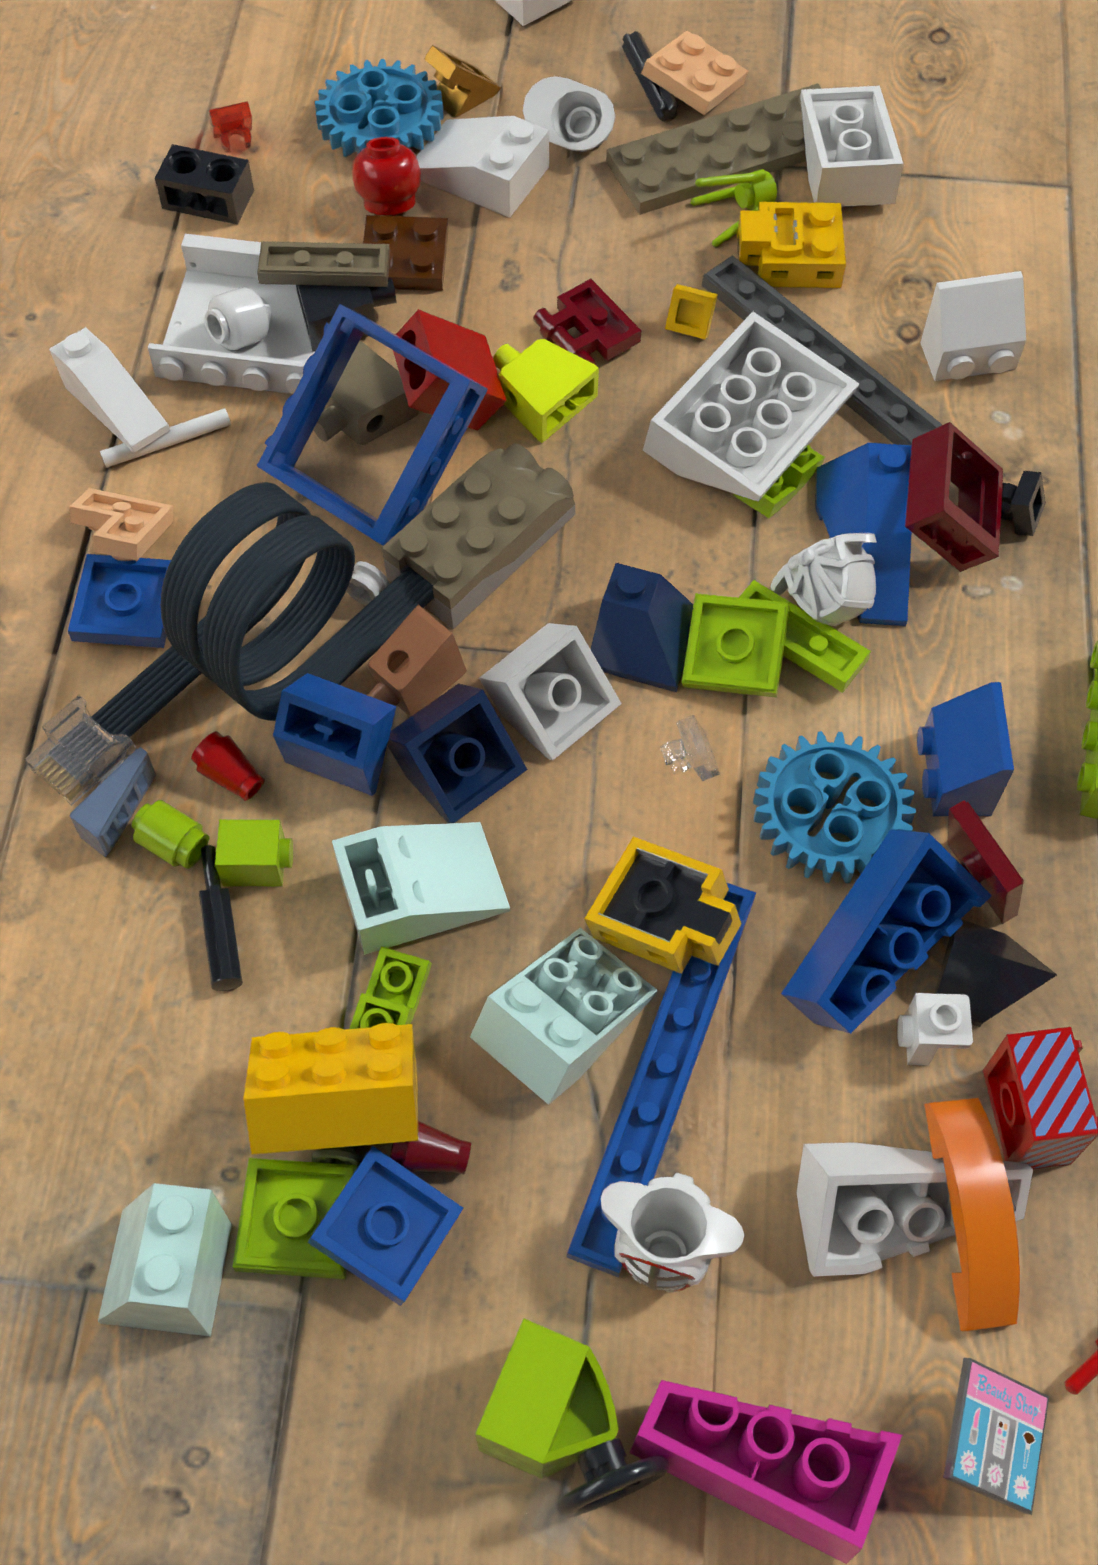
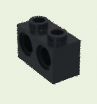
M174 144L171 145L155 176L162 209L237 225L254 192L249 160Z

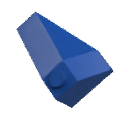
M866 443L817 467L815 509L819 519L824 521L829 538L847 533L875 534L877 543L862 544L865 552L872 555L875 561L873 566L876 577V595L872 608L866 609L865 612L857 616L860 623L906 626L908 622L912 532L905 527L912 445Z

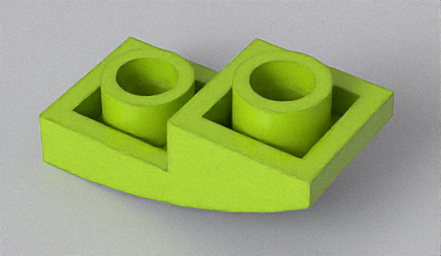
M808 444L759 501L733 494V496L767 518H770L802 489L815 474L817 467L823 464L825 457L811 449Z
M381 946L366 993H361L349 1029L369 1028L381 1023L411 1024L432 963L429 960Z

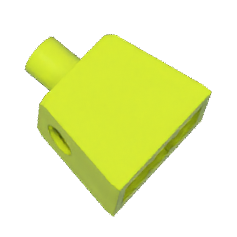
M545 339L536 340L522 353L509 344H504L496 351L493 357L495 367L501 370L499 379L506 398L504 405L541 443L545 442L598 397L599 367Z

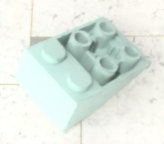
M480 822L381 826L332 840L338 870L364 955L379 951L381 946L389 948L510 911L504 888Z
M579 928L488 996L470 1038L549 1105L580 1079L653 999L658 990L582 928Z

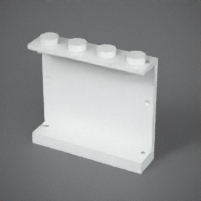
M193 234L184 235L181 248L187 270L163 345L152 343L148 345L155 377L173 381L183 380L208 383L214 386L224 385L249 388L255 391L265 390L294 394L303 376L304 365L315 352H312L296 285L259 284L257 270L261 242ZM240 287H247L255 291L268 303L271 310L269 330L267 336L260 342L238 350H230L216 343L209 336L205 326V313L208 310L210 300L216 295Z

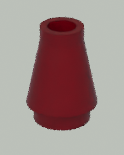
M418 1121V1141L392 1143L390 1158L410 1172H455L465 1174L471 1151V1142L460 1140Z

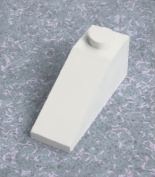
M86 327L77 333L69 335L65 340L49 349L65 388L133 453L171 431L168 423L111 350Z

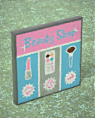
M963 1358L943 1477L1024 1514L1032 1515L1049 1396L972 1358Z

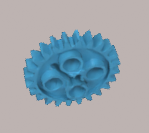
M381 59L378 66H372L368 60H365L364 68L362 69L351 64L349 65V74L337 71V81L327 79L325 81L326 89L318 91L319 100L315 101L318 130H321L324 141L330 140L331 149L335 150L342 147L343 156L345 157L351 155L354 151L358 155L362 149L367 147V143L370 140L379 137H393L409 149L414 147L423 150V140L433 141L434 131L441 130V120L444 119L442 92L437 90L436 81H428L426 71L416 74L415 65L413 64L406 69H401L400 60H397L391 67L386 66L385 59Z
M822 731L817 733L815 744L813 745L805 737L799 736L796 751L786 744L782 745L779 759L770 756L766 766L767 772H760L757 782L759 789L755 790L753 804L759 806L755 810L754 822L764 823L759 837L761 840L775 838L771 849L772 856L779 855L785 851L789 854L786 868L790 869L799 862L805 864V878H809L815 869L822 870L825 883L830 882L834 872H840L845 883H850L854 870L857 869L860 874L863 872L891 829L912 831L913 829L909 824L913 821L916 809L909 805L914 797V791L902 789L908 775L906 773H891L896 762L894 757L882 762L877 759L881 746L876 745L868 752L862 750L863 738L861 736H858L852 745L845 744L843 732L839 731L834 743H828ZM827 772L832 774L836 779H825L821 777L818 773ZM850 778H859L847 790L843 804L838 803L832 809L818 834L814 837L809 836L808 833L821 822L824 809L832 808ZM864 798L872 800L875 804H877V806H866L862 804L858 799ZM801 806L805 808L809 813L798 814L793 812L789 807ZM842 833L851 841L840 842L834 839L831 834Z

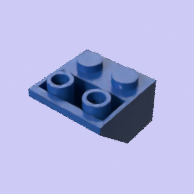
M307 673L282 690L273 737L285 763L373 796L377 790L396 706Z

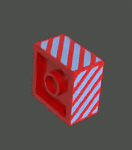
M1071 1027L1007 1034L983 1069L1005 1161L1025 1163L1032 1169L1071 1165L1098 1137V1117H1096L1079 1056L1083 1046L1081 1040H1075Z

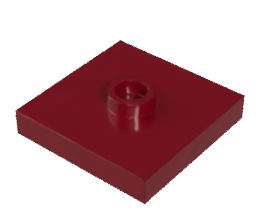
M963 800L949 808L947 844L959 860V863L992 895L987 902L1003 924L1018 915L1024 880L969 802Z

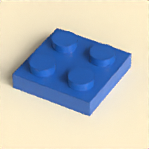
M86 554L68 627L71 641L164 648L167 636L161 618V592L171 560L140 558L138 561H119L109 555Z
M372 1146L307 1243L401 1306L445 1239L463 1207Z

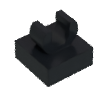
M1023 471L1018 486L1011 483H1003L1001 518L1005 520L1013 519L1016 535L1034 536L1046 504L1042 472Z

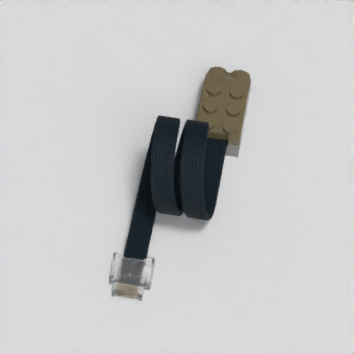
M513 443L506 450L496 449L487 453L382 547L386 575L391 583L294 672L269 687L257 690H245L244 686L265 680L286 666L313 640L335 612L346 593L353 575L355 551L348 539L344 538L319 517L311 515L305 506L279 486L262 482L240 489L217 504L192 527L171 559L162 586L160 606L163 627L172 646L93 716L90 715L87 709L86 700L80 695L75 697L42 726L48 739L25 758L27 764L34 773L39 775L72 806L94 785L99 786L137 749L130 737L201 674L215 682L221 690L250 714L259 719L276 721L283 689L307 673L341 685L380 649L418 605L422 608L425 607L454 629L575 515L574 495L569 482L553 468H541L533 455L519 444ZM278 517L276 527L248 548L228 570L213 595L206 616L198 622L199 608L204 592L221 562L254 530L271 519ZM317 552L309 575L292 601L261 634L242 647L245 634L260 622L278 603L294 582L305 560Z

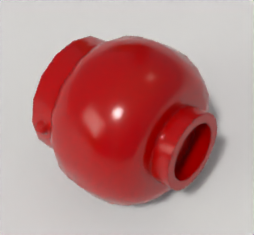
M379 137L370 140L367 143V147L362 149L355 157L352 165L355 190L363 198L364 208L369 213L395 215L413 208L416 203L415 193L421 182V171L415 153L405 145L400 144L399 140L393 137Z

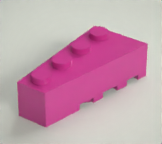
M661 1380L629 1453L640 1459L656 1455L665 1457L669 1463L667 1473L848 1564L863 1548L902 1435L883 1430L879 1433L853 1428L852 1423L830 1418L822 1421L792 1414L791 1409L770 1404L766 1408L739 1402L737 1397Z

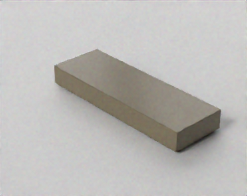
M261 241L257 270L259 284L388 287L389 244Z

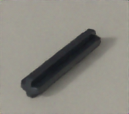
M640 32L626 33L622 38L624 42L622 48L657 117L662 121L668 118L674 119L677 116L676 109L678 104L673 94L642 75L645 61L652 56Z

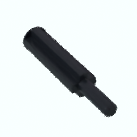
M205 845L201 848V857L206 890L199 891L211 987L216 991H229L243 984L229 888H221L220 877L215 867L216 848L212 845Z

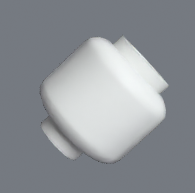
M240 287L216 295L210 300L204 317L205 326L213 341L227 349L238 350L260 342L267 336L269 321L271 320V310L266 300L255 291L247 287Z

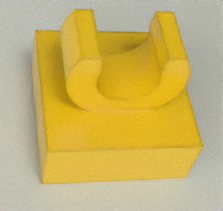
M677 284L673 288L665 329L706 339L709 335L718 294Z

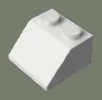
M1021 271L937 283L920 342L934 381L962 379L967 376L1015 370L1026 342L1024 281Z
M548 623L479 678L502 717L549 760H554L622 704L578 627L573 625Z

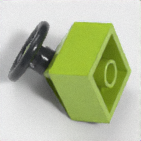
M523 1318L476 1430L478 1450L541 1479L578 1462L586 1483L564 1495L557 1504L559 1514L567 1518L610 1504L648 1486L664 1476L669 1469V1463L665 1457L660 1455L647 1457L626 1465L624 1460L627 1457L620 1438H616L618 1424L611 1392L601 1366L591 1348Z

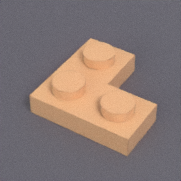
M88 488L69 506L70 523L88 526L90 530L96 531L93 534V552L111 555L119 561H138L174 522L173 505Z

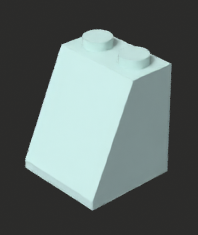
M154 1183L123 1209L98 1322L100 1324L211 1336L232 1229V1223L212 1190Z

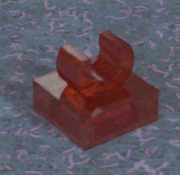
M248 101L209 110V123L214 139L221 137V145L226 153L231 152L229 137L234 134H238L244 139L246 148L251 147L250 130H252V114Z

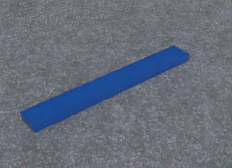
M727 883L729 890L723 900L735 904L741 926L718 966L691 956L682 974L676 971L672 972L567 1252V1258L618 1278L623 1267L621 1262L615 1258L614 1246L618 1229L604 1215L601 1206V1196L603 1190L613 1183L624 1181L648 1186V1182L655 1178L755 900L756 892Z

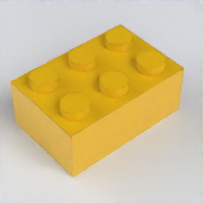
M381 1023L369 1028L343 1030L337 1027H329L318 1032L296 1034L272 1032L265 1036L252 1037L243 1098L251 1155L418 1141V1081L413 1025Z

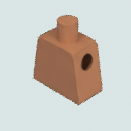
M418 605L369 660L367 666L377 685L367 695L398 706L410 717L437 699L467 672L453 633Z

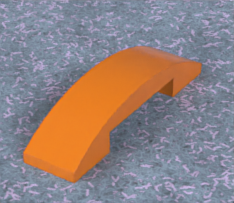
M979 1098L926 1103L924 1106L933 1159L943 1158L962 1271L951 1273L960 1330L972 1331L1017 1324L1020 1296L1017 1228L1006 1170L992 1126Z

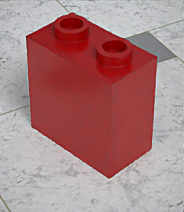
M419 309L396 333L400 338L488 389L468 428L478 431L506 402L485 335ZM393 350L409 407L433 415L450 383Z

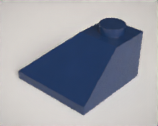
M615 563L602 599L590 650L604 673L677 693L684 670L694 604L661 574Z

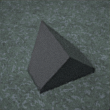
M962 920L964 924L949 937L934 994L967 995L970 1000L971 1024L981 1027L984 1022L1051 980L1057 974L1007 934Z

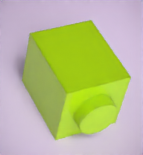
M219 819L215 867L222 885L283 887L284 868H292L293 841L292 838H285L280 820Z

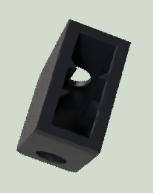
M391 277L388 278V287L296 285L312 352L316 351L324 335L326 322L330 324L339 304L376 323L374 307L396 303V293Z

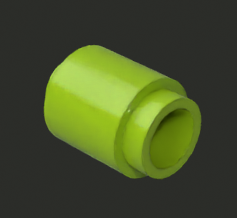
M158 800L152 805L149 803L143 805L136 813L131 825L132 829L135 830L133 835L134 842L174 867L179 865L186 869L193 867L201 858V848L208 845L210 839L209 835L202 831L200 823L163 800Z

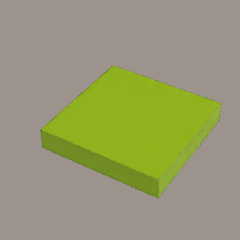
M695 593L682 676L683 687L777 698L790 609L789 602Z
M249 1158L232 1266L235 1272L345 1279L346 1269L307 1242L358 1168L357 1165Z

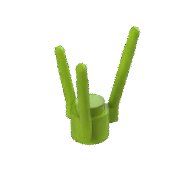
M763 169L744 174L699 178L695 181L697 187L737 185L691 199V205L697 206L735 196L741 208L758 211L759 202H775L777 187L772 175ZM739 221L712 241V245L718 247L737 234Z

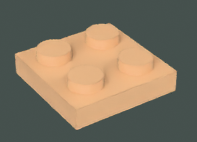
M685 31L645 61L642 75L705 115L741 87L749 71L737 64L732 57L722 54L705 43L702 37Z

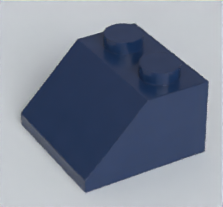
M459 683L391 730L387 744L407 779L447 823L457 822L528 770L484 690Z

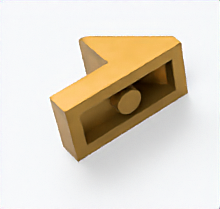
M434 45L431 46L424 58L436 69L433 76L440 81L437 90L442 92L443 109L452 117L461 116L497 95L501 89L498 84L478 67Z

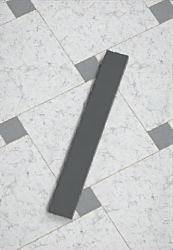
M733 255L703 275L702 286L709 292L718 294L717 299L740 318L745 320L752 311L858 382L857 390L845 404L893 444L912 445V439L943 425Z

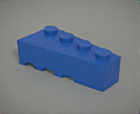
M891 829L781 994L814 1024L851 1034L896 990L895 982L909 969L917 970L929 958L926 952L943 936L950 937L964 924L961 918L973 907H981L992 895L930 833Z

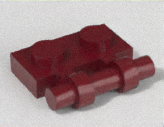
M592 279L557 296V309L559 312L551 315L546 308H541L533 317V320L540 327V334L547 341L555 343L557 346L597 365L596 361L589 354L598 351L608 361L641 342L642 330ZM575 327L582 335L574 339L567 330Z

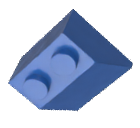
M990 682L932 707L925 726L918 728L917 750L919 755L926 756L927 769H924L922 776V790L924 798H931L933 817L948 816L949 808L963 800L969 802L978 816H992L1014 771L1001 682Z

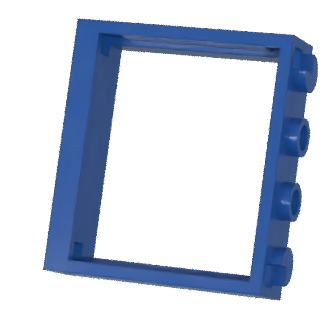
M339 304L330 324L327 322L325 324L324 335L315 353L306 361L303 368V376L294 394L286 400L282 409V417L274 433L265 441L264 444L267 447L257 467L384 546L423 511L488 389L365 316ZM363 333L450 383L378 519L294 467Z

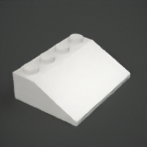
M752 311L651 419L643 451L678 476L759 501L857 390L859 383Z

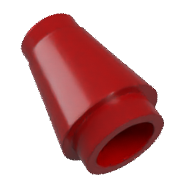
M218 731L212 732L199 743L192 753L191 760L197 765L196 771L233 794L240 796L244 801L251 799L265 782V779L259 775L258 771L230 735L222 736Z

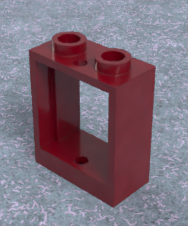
M951 422L912 439L905 527L961 572L999 557L1003 468ZM950 481L959 488L958 506L949 500Z

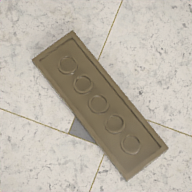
M817 83L607 149L606 162L639 215L731 186L697 187L695 181L699 178L751 173L760 169L771 173L805 162L807 160L800 98L801 90L822 88Z

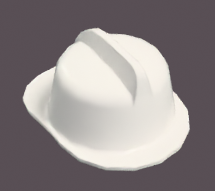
M557 76L542 79L533 85L525 96L523 105L525 120L548 129L549 142L579 152L594 149L607 140L615 120L614 106L606 94L568 78Z

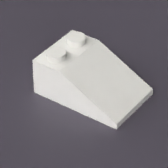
M880 86L801 90L800 98L808 180L814 203H841V207L895 204L903 161Z
M516 116L448 119L442 124L441 130L434 134V140L428 141L424 149L416 156L421 171V181L510 218L549 168V130Z

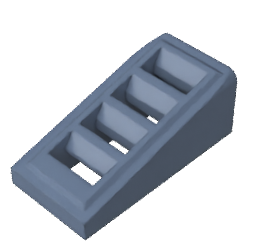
M141 747L136 749L70 813V818L80 838L104 857L115 846L156 776L149 755Z

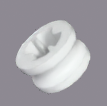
M360 561L354 566L353 575L346 591L353 599L366 606L389 585V581L378 568L367 562Z

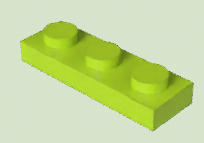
M753 580L739 596V598L789 602L790 609L783 656L843 693L868 662L871 653L869 649L831 626L815 621L803 609L757 581Z

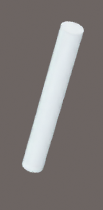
M224 408L169 427L171 431L135 453L122 443L102 450L100 454L105 467L108 468L231 425V422Z

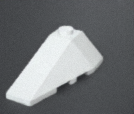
M856 1142L803 1145L796 1194L809 1271L813 1277L867 1274L883 1268L882 1260L908 1251L913 1257L930 1251L929 1244L956 1235L943 1158L933 1159L932 1152ZM1003 1161L1010 1187L1015 1221L1024 1219L1033 1169L1025 1163Z

